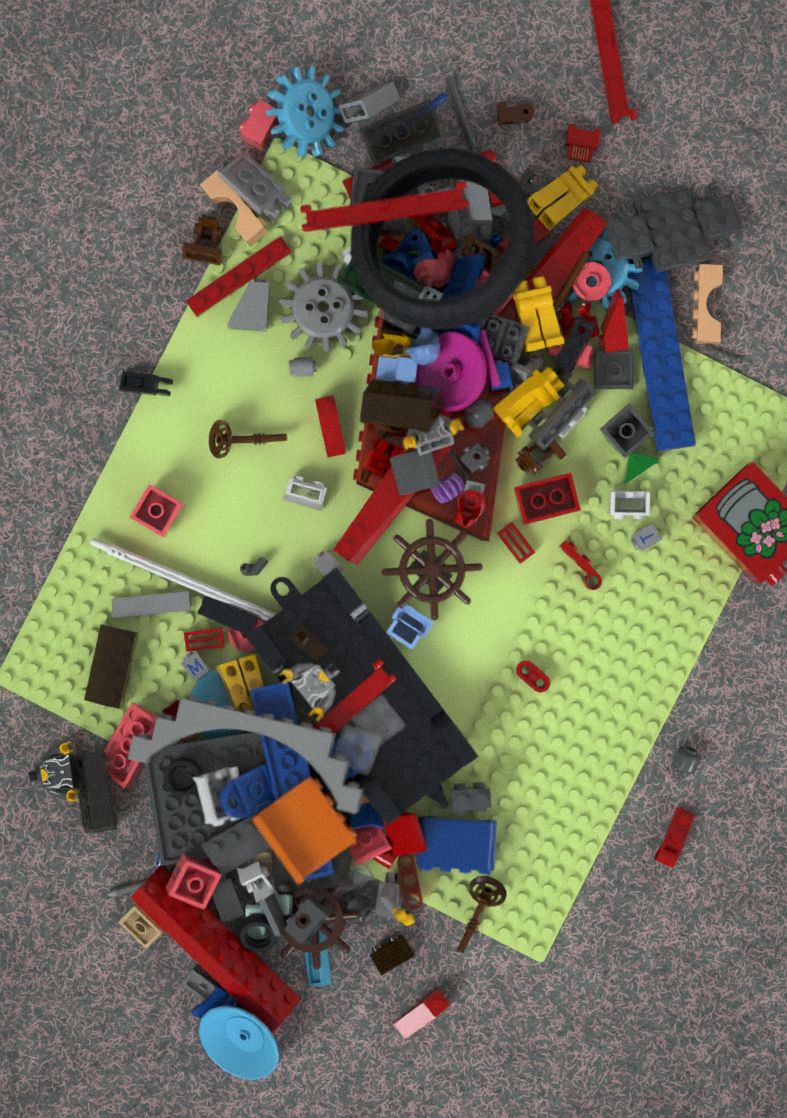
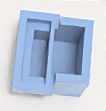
M406 604L404 608H397L391 617L395 620L386 633L413 650L420 637L425 638L435 622Z

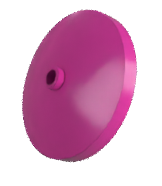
M447 332L437 335L439 337L438 343L441 344L437 359L427 365L417 363L415 380L416 385L441 388L446 405L443 411H459L471 405L481 394L486 381L487 365L481 348L472 338L460 333Z

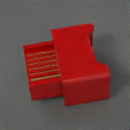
M569 124L565 146L569 147L567 159L591 163L593 151L598 149L601 129L596 128L594 131L577 129L574 124Z

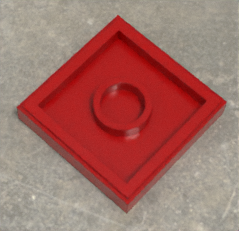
M416 813L403 814L388 826L383 820L394 856L420 853L427 850Z

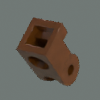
M498 102L497 104L498 125L528 123L534 115L533 107L527 103L521 104L519 107H506V102Z

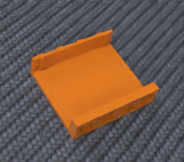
M311 776L252 818V821L298 885L305 880V877L354 843L355 845L357 843L355 840L357 835L352 827L347 828L343 822L346 819L340 811L336 812L333 809L332 805H334V802L328 794L326 796L323 795L320 790L323 788L317 778L313 780Z

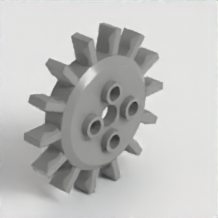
M318 263L316 268L318 277L310 279L307 271L301 268L299 270L300 276L305 283L298 287L293 282H286L287 288L296 294L293 300L281 298L279 304L293 307V313L285 315L280 319L282 324H288L292 321H296L298 327L290 334L292 340L298 338L302 332H305L309 335L306 341L307 350L313 347L314 340L317 338L323 339V348L325 353H327L331 348L330 338L337 337L343 347L348 346L347 339L342 334L347 328L360 335L362 331L359 326L352 323L353 316L367 317L368 311L355 309L354 302L364 298L357 294L352 295L348 289L338 284L341 266L337 265L333 276L328 277L324 276L323 264ZM322 289L326 291L324 296L318 294ZM327 302L329 309L326 312H320L318 310L319 303ZM339 302L341 306L336 309L333 307V304ZM308 304L313 305V310L308 311L306 306ZM327 317L328 322L322 323L321 318Z

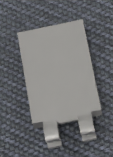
M243 152L219 172L218 176L259 215L264 212L269 222L273 223L277 219L276 216L280 214L279 210L274 207L278 204L280 210L284 213L290 209L289 205L292 204V200L284 195L286 189L246 152Z

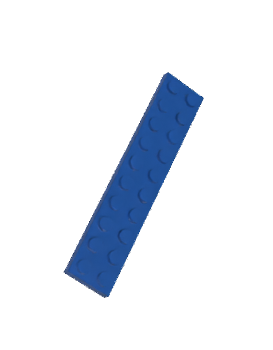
M652 260L642 261L644 265L642 272H630L628 278L637 281L639 284L637 290L630 287L629 290L656 450L660 452L694 447L696 442L667 272L657 273Z
M281 682L250 690L256 715L262 716L263 713L274 715L276 720H282V717L293 720V724L299 725L289 682L285 684ZM260 734L275 799L278 800L311 776L309 764L305 758L287 745ZM329 860L305 877V880L334 874L332 860Z

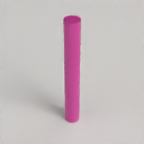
M480 330V343L492 385L496 387L500 385V380L485 330Z

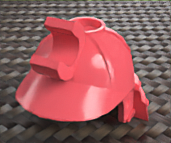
M446 249L445 253H438V259L423 260L415 266L414 276L418 278V281L422 280L426 284V288H440L450 281L455 265V256L450 250Z

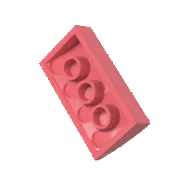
M132 702L95 767L121 787H131L145 764L128 759L132 737L139 735V733L150 734L152 739L156 718L159 716Z

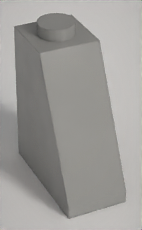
M392 81L380 84L339 104L338 107L345 123L374 116L400 100V97Z
M254 279V282H249L228 322V329L267 332L270 284L266 283V280Z

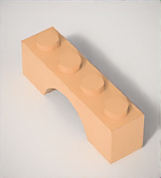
M217 170L203 181L200 186L215 204L230 202L237 206L239 217L234 228L248 245L252 246L268 232L264 227L267 224L260 215L256 218L252 213L255 210L247 203H244L241 197L218 176L219 171Z
M699 264L697 269H694L693 279L697 281V289L693 290V300H696V308H693L692 318L696 319L695 327H692V338H695V343L719 344L721 342V322L711 317L707 310L706 301L709 293L722 285L723 265Z

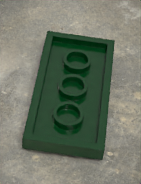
M351 258L338 284L376 305L362 287ZM378 261L381 274L390 285L402 293L419 298L425 286Z

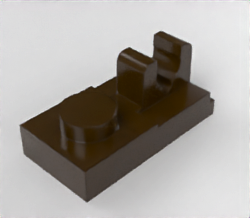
M302 623L288 637L315 663H318L330 650Z

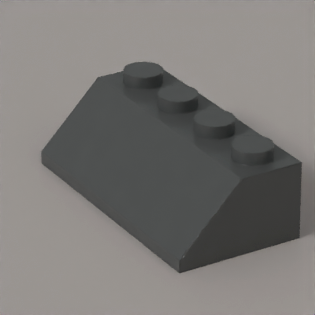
M265 808L237 821L202 843V847L209 859L223 875L271 848L252 821V818Z

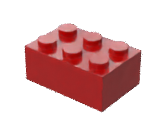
M571 473L513 488L523 526L581 510Z

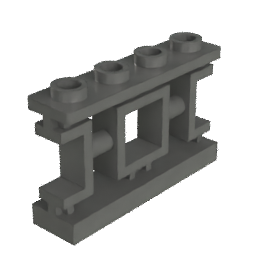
M557 365L552 370L564 384V387L557 392L560 396L559 402L548 414L540 410L531 421L521 428L523 430L527 425L532 428L533 431L528 436L543 450L550 445L596 394L590 384L581 378L574 385L571 384L568 380L572 374ZM569 390H571L572 393L568 396V398H564L565 394ZM543 419L547 420L541 427L537 426Z

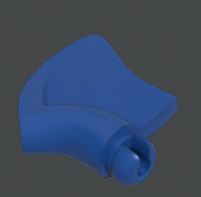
M371 803L361 804L359 812L352 813L349 825L353 829L368 826L385 829L381 816Z
M216 986L211 996L193 1008L191 1012L193 1016L201 1019L212 1008L220 1006L236 1007L238 1001L225 989Z

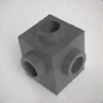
M478 443L475 446L470 444L463 451L465 455L460 458L463 465L473 474L478 469L482 471L489 465L490 451L483 444L481 446ZM478 455L480 459L475 460L473 456Z

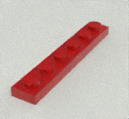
M280 236L187 299L186 302L196 317H199L290 255L292 251L282 236Z

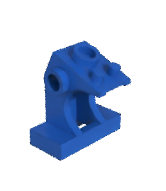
M416 227L406 234L404 241L396 248L397 251L405 253L419 250V257L413 260L415 265L423 260L438 259L436 253L431 249V241Z

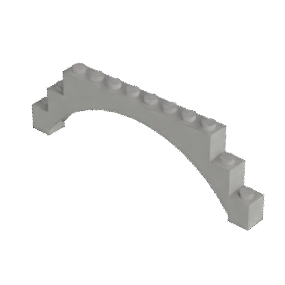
M187 695V698H181L176 720H174L175 716L167 714L156 718L152 739L151 735L146 733H139V735L132 737L128 759L142 763H151L152 757L162 749L179 739L195 733L213 729H239L256 732L287 745L305 758L318 771L331 789L338 803L337 809L352 813L359 812L364 789L359 788L360 784L348 782L345 785L350 761L345 760V756L334 754L331 757L336 733L331 732V728L320 726V729L312 728L313 724L301 722L300 725L293 724L292 719L282 717V720H276L274 715L263 713L262 716L255 715L256 711L244 709L242 712L236 710L237 707L225 704V707L217 706L218 702L206 700V703L199 702L198 697Z

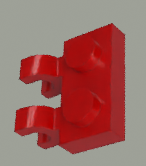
M582 302V306L578 307L579 315L585 317L586 321H592L597 324L591 336L597 337L599 335L596 316H590V302ZM565 303L564 307L560 308L562 318L558 322L563 329V339L567 338L577 318L572 317V303ZM582 327L579 332L584 334L586 329Z
M375 437L373 441L374 449H368L361 467L384 477L391 467L389 458L398 456L403 449ZM386 449H387V454H388L387 457L383 455V453H384V451H385Z

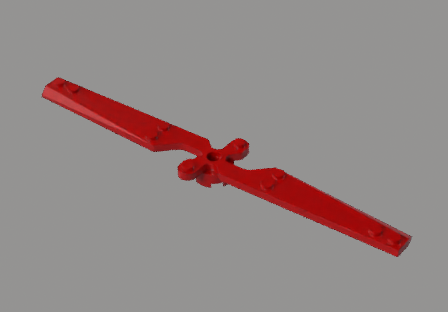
M582 208L527 277L528 291L534 290L532 279L544 276L547 286H551L552 292L550 293L554 301L582 252L585 251L587 253L608 221L594 211ZM512 296L498 316L519 323L515 300ZM493 357L494 361L503 360L498 357ZM487 367L485 385L477 399L489 401L494 408L497 404L487 397L490 390ZM492 410L494 414L493 419H495L497 417V413L494 410ZM442 411L440 415L450 419L453 411ZM453 444L432 451L435 468ZM404 447L399 455L417 451V448L409 447L407 448L408 450H405ZM392 466L333 549L334 552L353 564L359 565L416 493L399 496Z

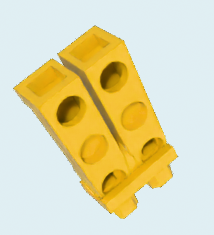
M582 165L575 168L571 166L568 171L529 197L528 202L531 210L536 216L543 212L539 219L549 231L595 193L594 191L598 184L594 179H590L588 182L584 180L583 176L587 172Z
M544 276L532 279L534 290L528 291L525 280L521 282L515 291L516 294H513L519 323L530 327L523 346L524 352L564 344L550 293L552 292L551 286H547Z
M549 366L541 373L536 369L532 373L534 376L529 377L493 408L517 438L524 433L521 428L543 407L549 406L553 399L557 401L560 398L557 392L564 387V384L557 378V375Z
M253 654L218 665L216 669L221 676L231 705L236 706V710L242 712L244 709L254 710L250 690L264 687L256 655Z

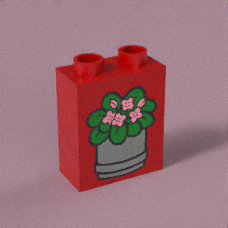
M754 462L748 463L691 518L754 584H762L766 580L773 586L787 573V568L783 565L787 560V497Z

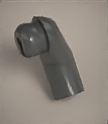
M261 556L255 564L243 563L240 566V571L245 576H257L269 561Z

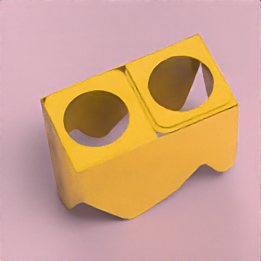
M383 334V339L372 342L371 347L375 354L381 357L398 359V357L411 358L410 354H406L405 351L409 349L410 344L415 339L405 335L402 337ZM397 344L403 345V354L394 356V347Z

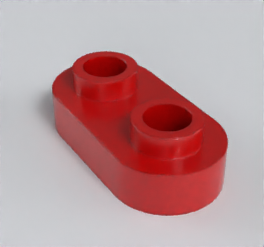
M524 660L518 663L516 674L528 686L539 693L549 689V677L532 662ZM525 666L529 668L527 674L522 673V668ZM538 679L543 680L544 684L542 686L537 685Z

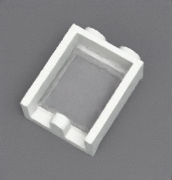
M226 767L193 778L197 783L206 819L205 824L219 826L225 824L224 820L227 819L231 821L241 819L228 816L220 803V794L224 785L239 776L237 767ZM232 797L228 801L230 808H233L235 805V800Z

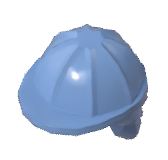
M421 328V334L410 344L409 349L405 353L410 354L411 358L420 365L433 363L439 355L441 346L438 343L439 337L437 333L432 329Z

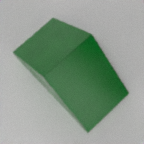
M630 453L627 458L624 483H628L659 462L658 458Z

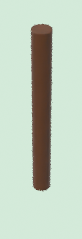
M585 251L582 252L553 303L555 314L590 256Z

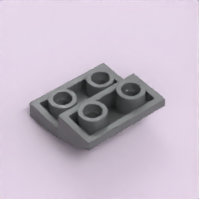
M491 313L485 332L492 356L512 364H517L530 327Z
M413 451L389 458L399 496L440 486L432 452L419 456L418 451Z

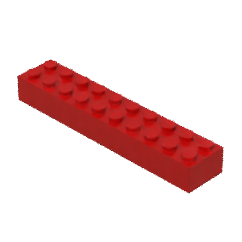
M160 865L130 898L250 1014L257 1017L267 1026L270 1032H273L288 1017L301 1001V998L259 957L245 948L241 940L207 907L202 909L169 896L166 886L172 874L164 866Z

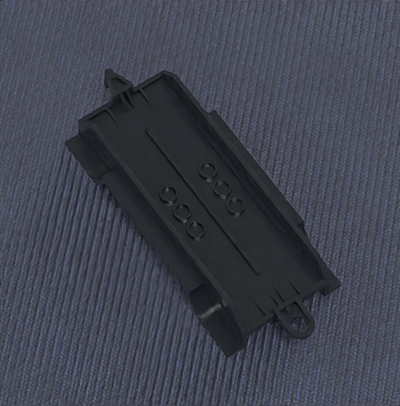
M337 567L303 595L288 578H276L271 583L270 591L283 610L247 634L246 638L281 682L287 680V677L284 674L279 676V673L289 670L298 664L312 662L315 665L319 664L323 670L332 663L340 672L331 679L336 685L334 687L336 694L332 705L323 714L321 719L377 671L372 664L380 658L384 662L381 668L388 676L393 673L397 679L336 732L335 741L347 734L354 733L364 736L370 742L373 749L371 763L366 769L352 777L357 784H360L359 788L364 789V795L387 826L425 796L439 803L441 808L446 809L449 803L445 798L442 783L479 757ZM279 582H283L288 586L289 592L287 595H279L276 589V585ZM300 623L330 648L318 663H315L288 638ZM289 681L292 697L313 725H315L318 715L313 713L309 716L313 708L294 684ZM359 743L356 750L359 754H365L367 748L363 743Z

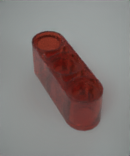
M412 854L399 855L397 865L405 903L410 909H417L422 905V893L415 860ZM404 856L409 857L411 864L403 866L400 863L401 858ZM408 875L415 878L414 884L407 885L404 882L405 877ZM410 895H417L419 901L416 904H411L408 898Z

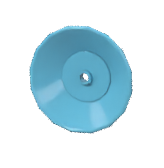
M220 1006L210 1009L201 1018L199 1035L202 1046L210 1059L221 1069L238 1078L249 1080L265 1078L276 1069L279 1058L276 1040L267 1026L257 1017L237 1007Z

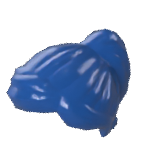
M393 251L383 256L381 260L383 264L418 282V278L414 276L413 272L416 266L413 260L418 258L416 254Z

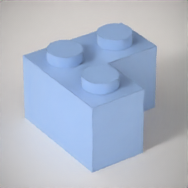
M379 357L376 380L415 385L417 363L412 358L398 357V359Z

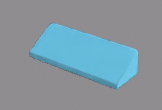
M318 929V941L321 943L326 940V936ZM328 949L320 951L321 967L319 970L313 968L312 953L305 952L308 986H327L331 984Z

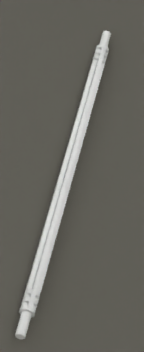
M95 538L90 543V545L106 551L108 555L129 562L268 621L276 615L274 612L134 554L115 544L110 545Z

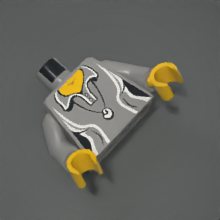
M440 415L430 431L409 429L407 436L403 439L405 450H408L407 448L409 447L417 448L420 456L454 444L452 433L454 435L458 430H464L460 420L452 421L448 417Z
M311 662L298 664L289 670H284L279 673V676L282 674L286 675L287 680L283 681L284 684L289 681L294 684L313 708L309 716L316 713L318 715L316 722H318L333 703L336 694L334 687L336 685L331 679L340 671L333 663L323 670L319 664L315 665Z
M386 872L385 883H379L376 914L381 917L396 918L399 922L409 926L415 922V919L411 913L406 914L401 906L402 886L397 884L398 873Z

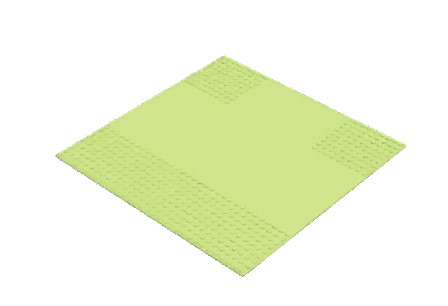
M275 138L260 166L286 189L284 195L292 200V204L289 205L290 209L284 213L280 210L278 204L274 207L279 210L280 214L276 216L277 219L273 223L269 222L265 213L262 212L260 216L267 224L264 227L268 232L252 246H249L234 228L239 217L237 209L217 248L222 249L221 265L209 264L194 293L195 295L266 245L282 236L292 253L254 278L264 279L266 283L270 284L267 332L228 329V322L249 283L199 317H196L189 305L187 306L152 374L173 380L172 385L158 384V389H166L171 394L169 397L157 394L156 396L141 395L0 668V685L110 741L132 702L146 708L159 717H163L164 713L162 710L177 700H181V698H187V695L191 696L198 681L194 682L181 665L184 661L182 657L190 652H186L184 632L223 628L225 647L192 651L193 653L199 652L211 671L215 670L218 665L255 654L264 686L281 683L257 651L243 652L233 647L228 637L229 627L197 613L204 597L207 595L108 555L106 551L90 545L93 538L110 545L115 544L134 554L276 614L283 609L271 594V583L278 577H286L291 580L301 595H303L323 579L324 575L313 564L315 562L314 557L321 551L324 553L328 551L343 567L340 573L384 631L387 632L395 620L391 617L398 608L397 603L407 592L402 585L400 575H382L384 568H399L401 557L405 551L394 541L393 537L398 534L409 544L426 537V521L428 519H432L434 522V536L444 538L450 542L461 531H466L467 537L457 548L460 550L465 564L481 563L483 565L481 571L465 572V578L460 587V590L471 599V603L466 605L453 595L447 600L438 602L439 618L432 620L430 603L413 597L407 605L435 622L425 638L420 637L412 650L389 634L387 635L479 756L442 783L445 798L449 803L446 809L441 808L439 803L425 796L407 809L406 812L409 814L416 813L418 819L419 815L436 816L439 819L497 821L495 869L490 871V874H479L478 870H471V873H461L459 869L443 872L439 871L440 868L432 867V870H420V866L416 865V853L397 856L390 869L376 862L373 858L356 866L350 851L346 858L341 861L384 883L386 872L398 873L397 884L402 886V892L466 925L470 922L469 919L473 917L479 904L469 893L470 882L479 876L492 877L503 884L507 897L499 906L485 907L479 920L480 925H477L478 929L476 930L538 962H543L742 572L691 517L746 464L754 462L783 491L787 483V397L679 343L696 446L657 452L653 433L632 453L658 458L659 462L625 484L623 479L628 456L624 458L607 442L600 428L630 403L653 431L635 320L625 315L629 349L626 350H633V390L594 389V355L590 370L574 367L571 373L572 376L568 381L574 385L581 378L590 384L596 394L584 406L587 408V414L562 441L558 437L555 438L556 442L567 454L562 460L559 461L552 454L541 463L543 467L535 474L532 471L526 474L518 467L515 459L519 457L518 452L522 448L527 446L529 449L535 444L528 436L533 431L532 428L527 425L522 430L524 433L517 438L498 415L482 428H473L465 420L466 408L453 411L450 419L452 421L460 420L464 429L458 430L454 435L452 433L454 440L453 452L465 471L471 475L469 481L485 484L483 496L486 500V507L481 516L477 518V522L468 528H462L456 523L455 516L458 512V496L448 502L440 503L433 496L431 488L420 490L413 495L359 565L347 561L334 552L333 549L383 479V476L371 472L368 482L360 480L364 471L361 464L368 449L373 448L374 438L378 436L380 427L376 424L361 423L360 414L363 392L371 380H376L378 360L381 356L375 354L371 346L373 341L382 339L381 329L385 311L366 299L355 301V309L368 311L367 317L353 316L352 323L359 326L362 332L360 335L355 334L347 328L342 333L347 339L348 346L346 347L340 344L337 337L330 338L331 348L327 353H325L323 348V339L316 338L313 347L307 350L306 341L309 335L305 332H302L294 340L290 338V334L298 327L296 321L282 324L280 318L292 314L293 307L282 306L279 304V300L281 298L293 300L296 293L287 288L286 282H293L298 287L305 283L300 276L299 270L301 268L307 271L310 279L318 277L316 269L318 263L323 264L324 276L328 277L333 276L337 265L341 266V274L338 278L340 280L347 267L342 261V252L351 246L352 226L303 232L302 224L307 223L306 213H301L300 206L311 204L313 211L350 205V198L342 181L352 177V175L308 153L307 156L298 157L297 147L292 146L289 149H283L284 141ZM256 211L252 212L256 218L259 216ZM411 217L406 218V234L416 227L431 241L432 238ZM456 239V242H458V241H463V245H464V247H465V244H466V243H465V239H464V240H457V239ZM377 246V259L381 262L383 248ZM413 250L407 253L416 254L418 257L420 254L419 250ZM526 274L522 281H525L530 274ZM422 280L418 281L419 284L426 285ZM445 284L444 286L440 287V288H435V287H431V288H433V289H435V290H437V291H439V289H443V290H444L445 287H446V284ZM573 288L570 289L561 304L562 307H564L565 303H568V297L574 291ZM322 289L318 294L324 296L326 291ZM580 296L572 304V317L579 315L578 307L582 306V302L586 301ZM593 301L590 316H596L599 335H601L600 327L606 312L601 302ZM321 302L318 305L320 312H326L329 309L327 302ZM339 302L333 304V307L336 309L341 306ZM308 304L306 309L308 311L313 310V305ZM322 317L321 322L327 323L328 318ZM598 336L590 338L587 345L592 346L594 351L604 350V347L599 345ZM397 344L394 347V356L403 354V345ZM549 347L530 351L531 353L544 354V370L548 366L551 369L556 366L553 363L556 357L548 356ZM312 357L317 362V372H313V376L295 377V375H290L289 360H294V358ZM490 385L487 397L498 404L510 394V388L492 391ZM569 390V391L565 394V396L568 397L569 394L572 393V391ZM334 395L346 454L327 458L315 399ZM553 399L549 406L543 407L541 410L548 413L559 400L555 401ZM543 419L537 426H542L546 420ZM225 420L231 428L232 436H249L254 433L256 435L258 433L261 435L262 433H265V435L287 433L288 441L266 442L265 444L261 443V445L258 443L257 445H254V443L231 444L229 453L224 458L219 459L215 458L210 451L209 432L214 422ZM406 428L401 432L388 431L384 441L403 449V439L407 436L409 429ZM477 443L480 446L483 444L490 451L489 465L482 471L478 469L471 474L460 461V458L465 455L463 451L470 444L474 446ZM539 447L529 453L536 462L545 456ZM387 449L383 453L386 457L388 456ZM447 453L436 466L438 479L441 480L448 474L456 473L461 477L465 485L466 480L463 478V473L450 453ZM478 455L473 456L475 460L480 459ZM571 473L581 510L523 526L513 488ZM295 475L306 478L305 482L312 484L313 481L324 483L323 487L327 488L322 510L319 511L314 508L284 501L283 498L289 478L294 479ZM149 484L184 504L182 511L166 538L129 518ZM293 484L290 493L318 500L321 491ZM609 491L650 492V516H645V519H633V515H625V519H614V515L609 514ZM615 500V509H643V500ZM511 522L514 523L536 552L521 564H519L497 535L499 531ZM653 523L663 540L642 552L639 549L635 550L630 541L632 540L631 535ZM512 528L508 529L514 536V538L517 540V542L520 544V546L523 548V550L528 554L529 550L526 548V546L523 544V542L520 540V538L517 536ZM504 532L503 536L507 539V541L510 543V545L513 547V549L516 551L519 557H524L518 550V548L515 546V544L508 537V535ZM563 541L567 543L571 541L578 548L576 551L581 556L584 554L592 561L590 565L602 578V584L598 589L588 590L585 588L583 578L586 573L558 547ZM427 545L418 548L417 551L420 554L423 550L427 552ZM435 545V555L439 557L446 548ZM452 554L444 562L446 565L457 564ZM261 556L269 561L257 576H245L240 571V566L243 563L255 564ZM412 556L409 558L407 567L415 560ZM451 572L453 576L449 580L452 583L455 582L457 572ZM416 574L408 575L412 585L419 579ZM590 576L587 580L589 586L594 587L597 585L598 581L595 576ZM279 582L276 585L279 595L285 596L288 594L289 588L283 582ZM425 583L419 591L430 595L429 586ZM443 586L437 594H441L448 589ZM189 591L191 610L113 618L112 599ZM101 624L139 632L121 709L84 700ZM219 632L191 635L189 640L219 636ZM220 640L189 643L190 647L220 644ZM524 660L532 662L549 677V689L539 693L528 686L516 674L518 663ZM527 666L522 668V673L527 674L529 672ZM538 679L536 682L538 686L544 684L542 679ZM293 698L297 716L304 720L305 723L313 724ZM199 732L184 743L205 740L207 738ZM177 740L176 742L170 745L180 744L181 742L180 740ZM485 782L486 785H489L492 808H487V812H476L475 809H468V813L457 814L456 810L452 811L450 788H454V784L465 783L466 787L473 786V783ZM486 883V886L491 887L493 890L497 889L493 885ZM477 884V885L474 886V888H473V891H474V892H475L476 888L479 886V884ZM498 895V899L495 902L501 899V895Z

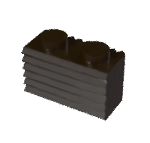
M396 933L388 938L389 942L382 945L379 943L371 948L370 957L381 976L415 956L404 934L399 936Z

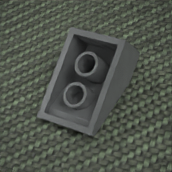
M450 179V190L456 189V182L465 180ZM466 181L467 189H462L463 200H468L469 208L448 211L447 229L457 240H464L467 235L477 239H491L492 214L488 190L480 185Z

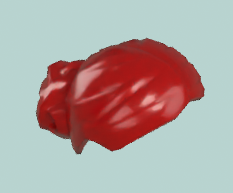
M468 489L458 496V512L455 516V521L462 528H468L473 525L476 519L483 513L486 507V500L482 493Z

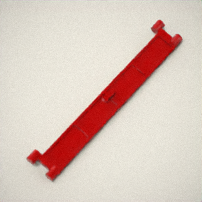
M590 0L612 125L618 124L619 118L630 116V120L638 119L637 110H629L611 2L610 0Z
M466 181L456 182V189L313 211L311 204L301 205V213H306L307 222L302 224V231L311 232L469 208L468 200H463L462 189H467Z
M378 658L372 664L377 671L312 728L320 729V726L332 729V733H336L391 685L397 677L393 673L388 676L381 668L384 662Z

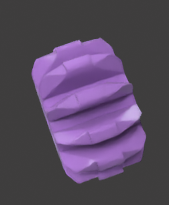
M451 473L439 480L440 486L431 488V491L436 500L440 503H445L458 496L464 490L465 485L460 476L456 473Z

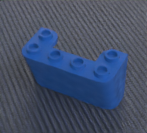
M419 815L420 828L427 846L426 851L416 853V865L420 866V870H432V867L440 868L439 871L443 872L459 869L461 873H471V870H478L479 874H490V871H494L497 821L439 819L436 816Z

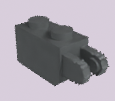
M221 873V877L212 893L222 923L243 916L246 913L245 899H240L238 893L240 891L237 879L233 880L232 876L228 877L227 873L224 875Z

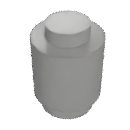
M312 357L294 358V360H289L290 375H295V377L313 376V372H317L316 360H313Z

